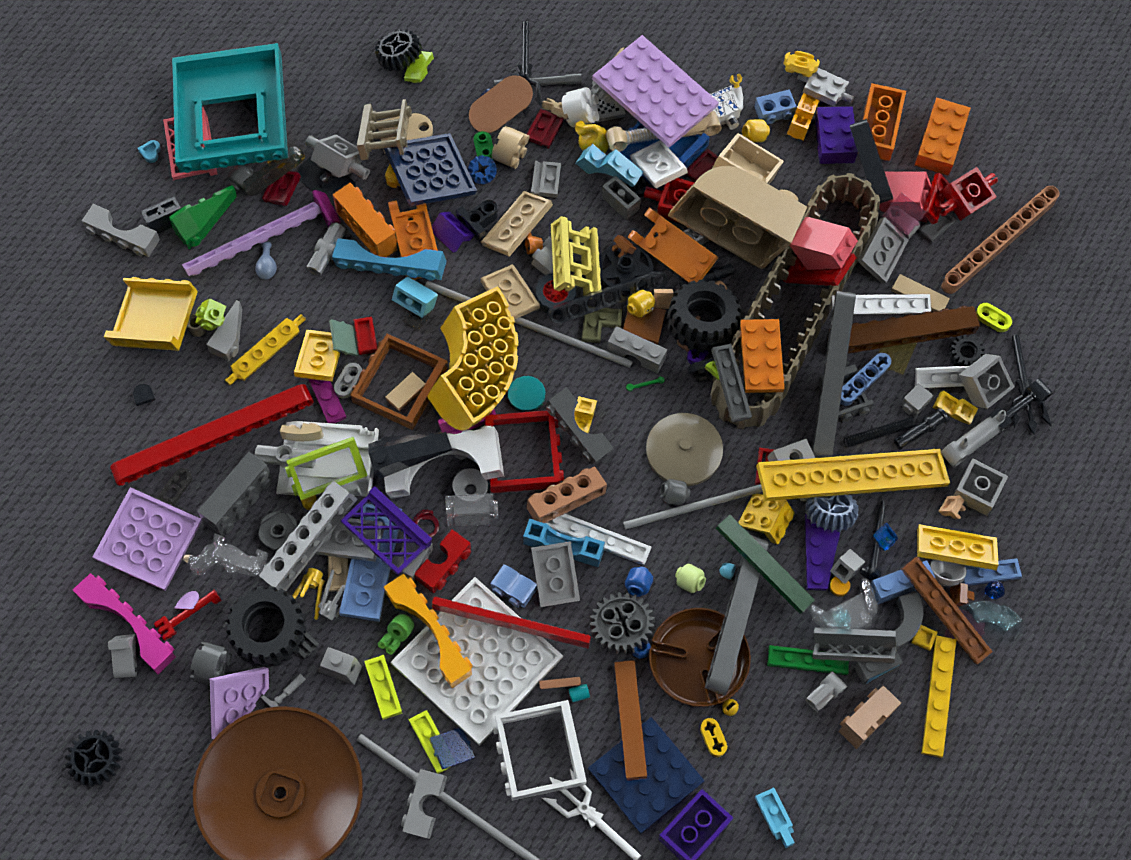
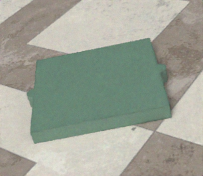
M331 319L329 322L333 349L345 355L359 356L355 326L346 324L344 321L339 322Z

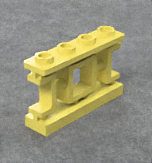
M561 216L551 224L554 290L561 291L565 288V291H570L576 285L583 288V296L601 290L597 228L593 227L589 230V227L586 226L580 232L572 230L571 221ZM573 253L581 255L582 265L573 262Z

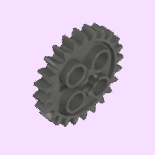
M618 592L617 598L610 594V600L604 597V604L598 602V609L592 610L593 615L590 616L592 636H596V643L601 642V648L608 646V652H611L614 648L616 654L620 650L627 654V649L634 653V647L637 646L639 649H642V642L648 644V638H652V631L655 630V617H652L653 610H649V604H644L643 598L637 601L636 595L629 598V593H626L625 597H622L621 593ZM615 609L619 610L622 622L624 625H626V632L629 635L628 638L624 633L622 623L619 622V615L617 614V611ZM625 610H631L632 612H631V613H625L624 611H625ZM607 616H612V617H614L613 619H610V620L605 619ZM639 627L638 630H632L631 628ZM614 633L621 634L619 636H613Z

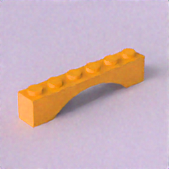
M403 573L385 585L384 591L396 609L416 616L432 631L440 649V672L450 687L454 688L472 676L471 668L473 665L467 657L463 658L459 653L462 650L456 641L452 642L448 637L450 633L446 626H440L437 621L439 617L433 609H428L426 598L422 593L418 594L414 589L417 586L412 578L409 577L407 579Z

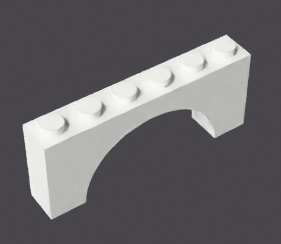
M483 426L474 431L464 430L459 434H447L453 450L439 456L461 455L473 460L478 464L485 480L504 476L499 437L494 426ZM432 459L384 477L387 495L390 498L410 495V485L415 473L421 466Z

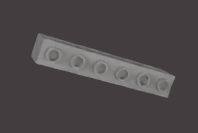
M333 481L326 487L322 496L313 504L307 515L301 519L297 528L289 534L286 542L276 551L271 561L264 566L259 576L271 586L276 587L278 591L279 589L287 591L358 499Z

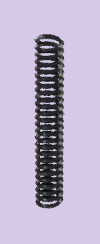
M914 417L856 433L855 435H850V437H844L843 442L845 444L846 439L848 447L853 446V444L856 446V444L870 441V439H878L879 437H884V435L887 436V434L890 435L895 434V432L898 433V431L901 432V430L904 431L915 426Z

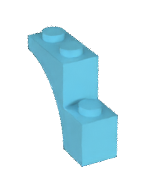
M594 144L586 148L575 163L588 174L605 173L617 176L630 187L635 186L643 173L641 169L615 149L606 155Z

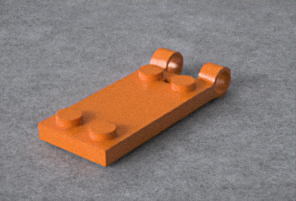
M397 200L388 202L401 257H407L425 249L438 251L426 204L416 205L417 209L400 212Z
M648 208L644 216L655 223L654 227L645 238L634 230L631 231L628 238L688 282L702 280L718 257L654 210Z

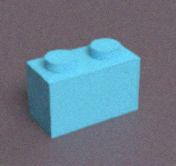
M407 276L395 286L392 300L423 318L433 310L438 294Z

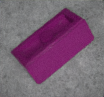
M314 190L312 192L313 200L320 207L327 226L330 227L331 223L335 222L340 224L341 220L327 194Z

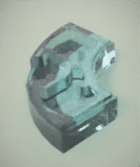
M978 601L966 607L978 624L991 622L1000 626L1005 632L1021 624L1023 621L1010 608L991 603V601Z

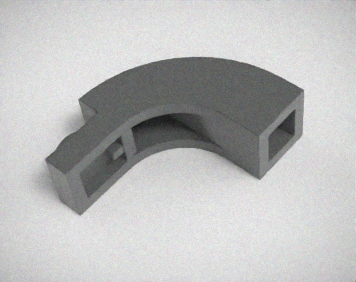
M918 592L900 596L896 601L901 616L900 627L894 630L897 634V650L906 646L921 626L923 605Z

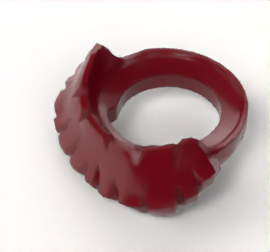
M424 509L417 513L412 521L417 525L422 519L432 521L435 525L434 532L429 534L432 538L439 530V522L433 516L432 510Z

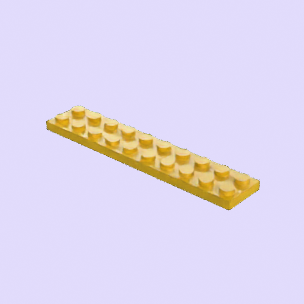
M940 449L758 462L757 464L765 501L947 487L950 484Z

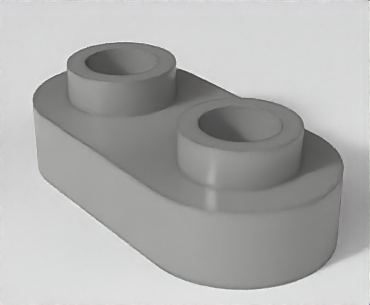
M347 364L335 382L334 390L339 398L345 399L351 396L352 387L357 385L360 380L359 376L362 368L359 364ZM352 372L357 373L355 376H350ZM347 388V391L342 392L341 389Z

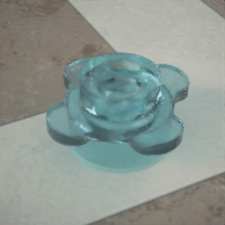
M840 606L837 607L838 611L833 613L837 626L839 628L843 626L847 629L850 628L848 622L851 619L848 611L842 610Z

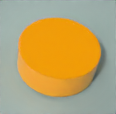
M834 577L829 585L830 591L835 596H844L850 589V582L848 581L844 584L839 578Z

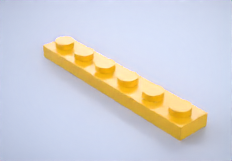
M936 636L934 643L921 754L942 758L944 753L956 639Z

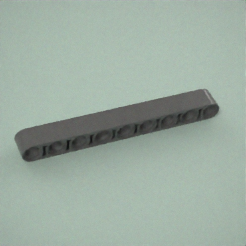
M836 291L812 445L815 458L832 457L856 293Z
M752 536L767 550L768 541ZM741 556L705 684V689L724 696L731 683L760 573L743 556Z

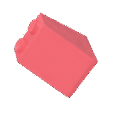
M885 172L893 199L881 203L879 206L880 211L887 213L891 206H898L916 220L927 223L928 219L922 213L931 187L927 172Z
M805 217L789 246L807 270L838 269L843 267L858 240L848 227Z

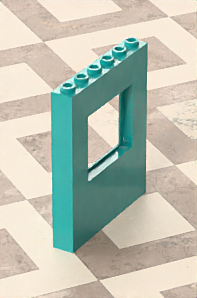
M278 43L172 58L175 163L180 173L288 158L282 55ZM257 98L259 133L203 141L202 105Z

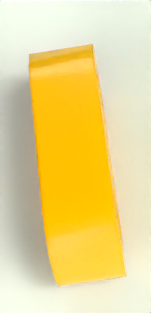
M707 718L701 724V734L709 753L714 757H721L727 750L726 740L718 722L713 718ZM707 723H709L710 726H715V728L713 729L714 736H711L709 730L705 731ZM714 739H716L718 745H723L721 752H718L717 749H712L715 745Z

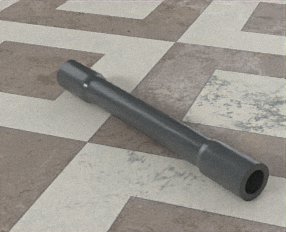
M581 73L530 78L539 82L540 86L582 84ZM503 79L494 80V86L500 83Z

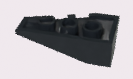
M446 432L390 436L368 444V454L373 470L380 479L453 450Z

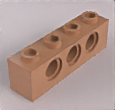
M595 466L590 469L586 468L574 477H567L558 485H551L545 491L531 495L527 501V510L534 520L547 523L605 494L607 484Z

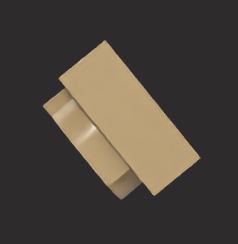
M737 133L718 156L713 168L731 166L747 172H758L765 177L766 183L770 184L784 161Z

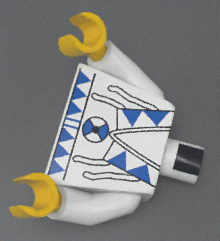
M737 74V82L734 81L733 75L730 77V83L734 85L733 88L729 86L710 94L719 102L718 107L713 111L716 112L720 124H727L730 130L739 126L737 118L740 117V112L743 109L742 87L739 86V83L742 81L740 74Z

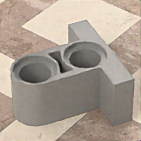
M136 634L115 636L108 641V649L111 650L115 678L137 676V672H135V667H137Z

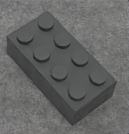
M248 452L197 511L204 525L221 537L225 533L229 534L237 519L244 517L249 505L256 503L260 492L263 489L266 490L271 485L272 476L267 464Z

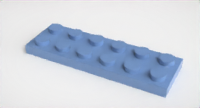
M365 504L363 506V513H375V506ZM363 517V520L375 521V517ZM377 517L378 522H383L385 526H389V519L387 517ZM384 530L382 539H389V530ZM392 530V539H397L399 530ZM380 543L379 551L381 553L390 552L389 543ZM392 543V552L395 550L396 543ZM376 557L375 562L351 559L339 612L340 616L380 622L385 598L384 586L388 584L390 568L380 558Z

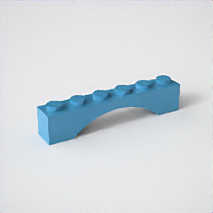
M340 238L337 239L332 255L336 266L341 269L352 268L358 271L367 270L378 274L383 272L394 276L406 275L411 278L421 277L428 280H441L447 261L443 251L428 249L407 257H381L366 251L355 240Z

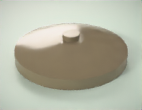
M677 413L663 418L652 428L647 439L646 455L652 470L664 481L668 479L681 480L686 482L687 486H693L708 480L717 471L723 456V444L718 431L709 421L695 414Z

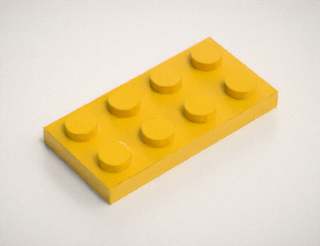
M919 524L917 529V556L997 570V538Z

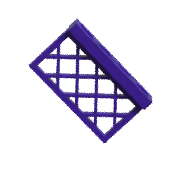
M375 486L341 520V523L397 575L424 550H427L432 543V538ZM370 502L375 506V513H363V506ZM352 517H361V526H352L347 521ZM363 517H375V526H363ZM377 517H387L389 519V526H377ZM363 530H375V539H366L363 536ZM377 530H389V539H377ZM392 530H401L404 539H392ZM377 543H389L390 552L381 553L378 550ZM392 543H404V552H392ZM406 543H415L419 548L415 552H406ZM392 556H404V563L397 568L392 563Z

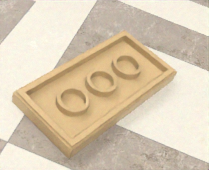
M523 191L481 241L482 245L510 257L552 207L551 200Z

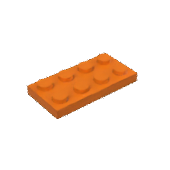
M779 319L741 320L740 332L745 393L784 392Z

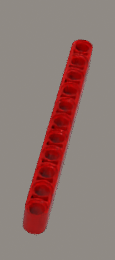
M305 384L297 385L116 461L110 466L116 484L123 486L125 482L130 483L142 478L144 474L149 475L162 469L161 467L163 466L168 467L179 462L180 459L184 460L196 455L198 451L203 452L215 447L217 443L222 444L234 439V436L238 437L252 431L251 429L253 428L257 429L267 425L269 421L274 422L286 417L288 413L293 414L304 409L307 405L309 407L314 401Z

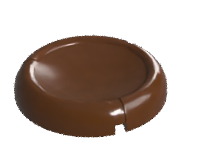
M707 608L685 609L668 617L655 632L649 652L651 671L660 688L675 701L692 707H711L730 699L744 684L751 663L750 648L745 635H743L731 683L726 695L724 696L705 689L725 617L724 614Z

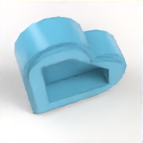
M149 141L138 148V151L147 162L153 163L158 160V153L161 150L158 141Z

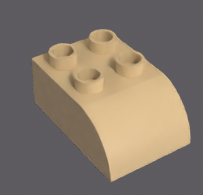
M722 166L713 168L701 175L671 209L668 216L756 267L763 269L792 243L807 206L798 202V197L788 190H778L767 184L765 177L758 172H747L737 167Z

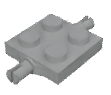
M820 68L812 74V77H805L800 73L797 79L806 82L803 93L829 105L835 106L841 99L852 103L854 96L845 93L848 81Z

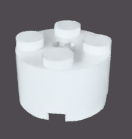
M585 87L566 92V95L562 98L563 112L568 115L569 119H567V122L571 127H575V124L581 120L585 124L599 121L600 117L597 109L599 99L589 88Z

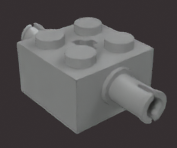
M312 135L307 137L305 145L314 149L311 160L317 163L318 167L327 169L336 177L354 173L364 180L369 176L370 170L361 165L362 160L357 146L338 135L321 140L316 139Z

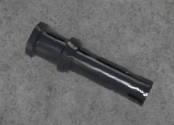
M937 408L935 413L923 417L922 422L893 440L894 444L901 450L928 431H935L937 426L942 423L946 424L949 421L947 414L943 409Z

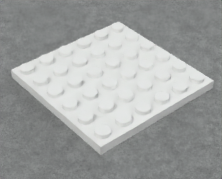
M476 577L452 599L455 602L520 618ZM440 612L437 621L440 626H446L450 633L448 636L450 640L458 643L462 650L459 652L462 657H467L473 665L471 668L472 676L454 688L450 687L440 672L439 645L428 626L391 661V664L480 746L493 732L492 722H495V715L512 712L536 687L539 681L563 658V655L543 637Z

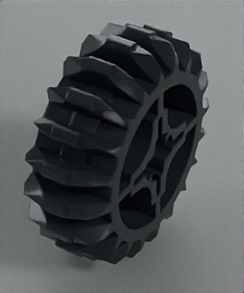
M399 29L397 32L393 30V33H387V36L382 37V40L378 41V45L375 46V56L378 63L389 71L394 69L397 72L399 69L403 70L404 67H410V64H415V60L419 59V55L422 53V45L418 36L413 31H408L407 29L404 31Z
M94 730L92 735L90 731H86V737L78 734L80 740L78 742L72 740V744L75 746L67 748L71 754L65 756V759L69 761L65 766L70 769L68 774L74 776L73 779L76 782L80 781L82 785H86L88 782V785L93 787L96 780V783L100 786L102 785L103 778L105 781L110 782L109 774L116 776V772L113 769L121 768L116 762L122 761L123 757L119 755L122 753V749L118 747L120 743L117 740L114 741L115 737L112 734L107 736L108 733L106 731H102L100 734L98 730ZM94 743L90 749L83 750L89 744ZM104 744L108 746L109 759L102 755ZM92 755H97L98 758H100L101 760L96 759L95 761H91L90 758H88L87 756L91 757ZM79 757L85 759V769L83 772L79 768ZM98 766H105L100 771L92 773Z

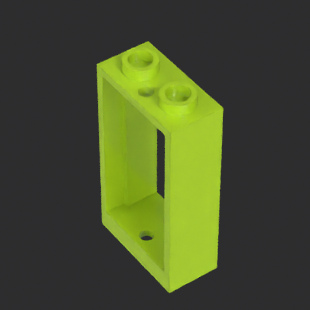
M354 437L286 460L288 464L285 467L288 478L292 477L295 483L291 485L294 495H299L300 499L303 500L324 492L326 487L333 482L331 481L303 492L294 469L295 466L349 447L357 472L334 481L342 486L368 476Z

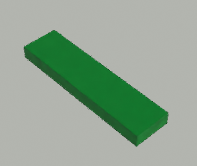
M768 646L767 666L822 673L834 672L839 675H848L849 661L813 659L814 650Z

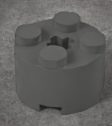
M201 642L203 647L201 650H196L192 660L191 669L194 670V676L191 675L190 679L193 682L210 686V678L226 675L224 671L226 666H229L231 663L232 654L228 653V648Z

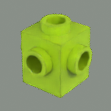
M209 298L198 307L195 323L208 331L222 326L225 320L223 315L226 306Z

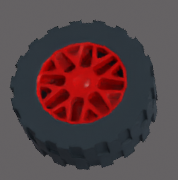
M553 274L543 276L536 286V299L540 304V309L548 313L551 307L576 299V286L570 291H565V288L557 291L554 290ZM555 310L553 315H561L562 313L560 310Z

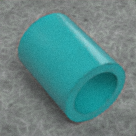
M587 684L568 689L572 703L590 698Z

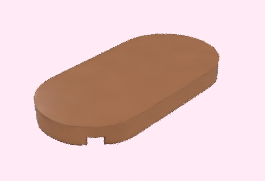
M509 76L477 99L469 110V120L474 129L479 132H495L526 109L533 96L530 83L521 76Z

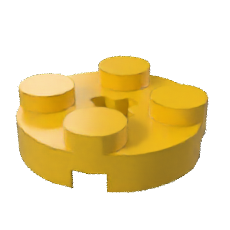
M795 51V54L792 55L788 52L784 59L787 72L800 73L805 77H812V74L817 72L820 63L818 59L817 62L814 60L812 54Z

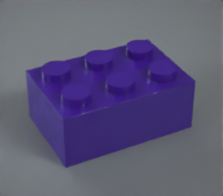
M817 107L814 119L819 164L855 163L858 151L849 126L855 123L853 107Z
M701 789L659 835L658 840L679 860H698L732 822L733 817Z

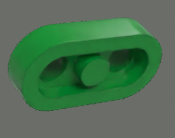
M484 131L476 133L474 136V146L477 157L484 155L492 159L493 143L490 134Z

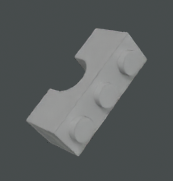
M617 326L608 340L607 351L623 358L625 355L634 356L641 362L642 367L657 374L666 359L667 349Z
M420 769L419 773L415 774L413 785H415L414 793L409 795L407 806L410 807L408 814H404L401 826L404 827L403 832L430 839L436 818L426 815L422 805L428 796L442 797L447 776Z

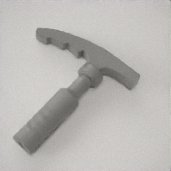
M299 674L283 690L279 697L276 696L274 698L275 701L269 700L264 695L261 698L270 707H277L286 696H289L306 679Z

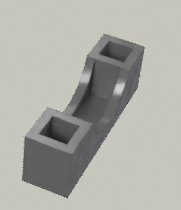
M566 387L545 403L547 406L546 410L552 417H556L561 430L569 434L571 443L575 447H579L583 452L582 457L585 461L594 464L611 451L613 446L603 433L589 434L578 427L574 417L578 401Z

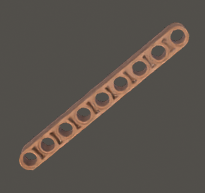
M1047 186L945 275L942 282L943 291L952 294L960 289L1051 209L1059 197V190L1054 186Z

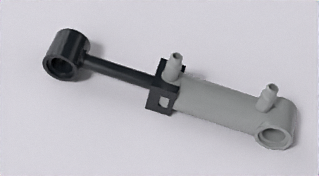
M1040 378L1035 380L1026 388L1025 391L1028 395L1006 412L1000 407L989 414L987 419L964 436L948 444L941 451L942 456L953 468L956 467L983 444L1008 429L1012 423L1010 417L1032 401L1040 405L1053 392Z

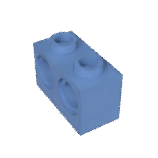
M790 90L757 97L754 106L758 118L763 119L767 124H772L780 119L788 120L795 115L796 104Z

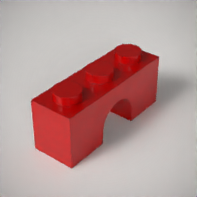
M453 529L440 543V550L448 556L446 561L441 564H434L426 559L415 572V579L433 593L445 586L446 578L450 574L454 575L459 568L458 564L461 560L465 561L472 552L471 543Z

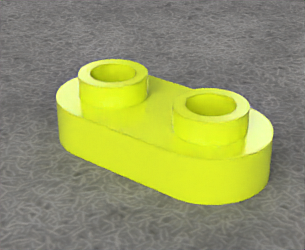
M989 303L980 304L976 310L978 320L997 332L1008 331L1012 324V319L1008 314ZM998 322H1002L1004 326L999 325Z

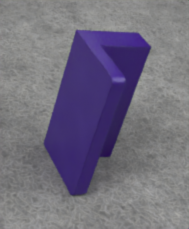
M451 212L439 213L432 224L433 234L452 252H456L462 242L470 241L474 236Z

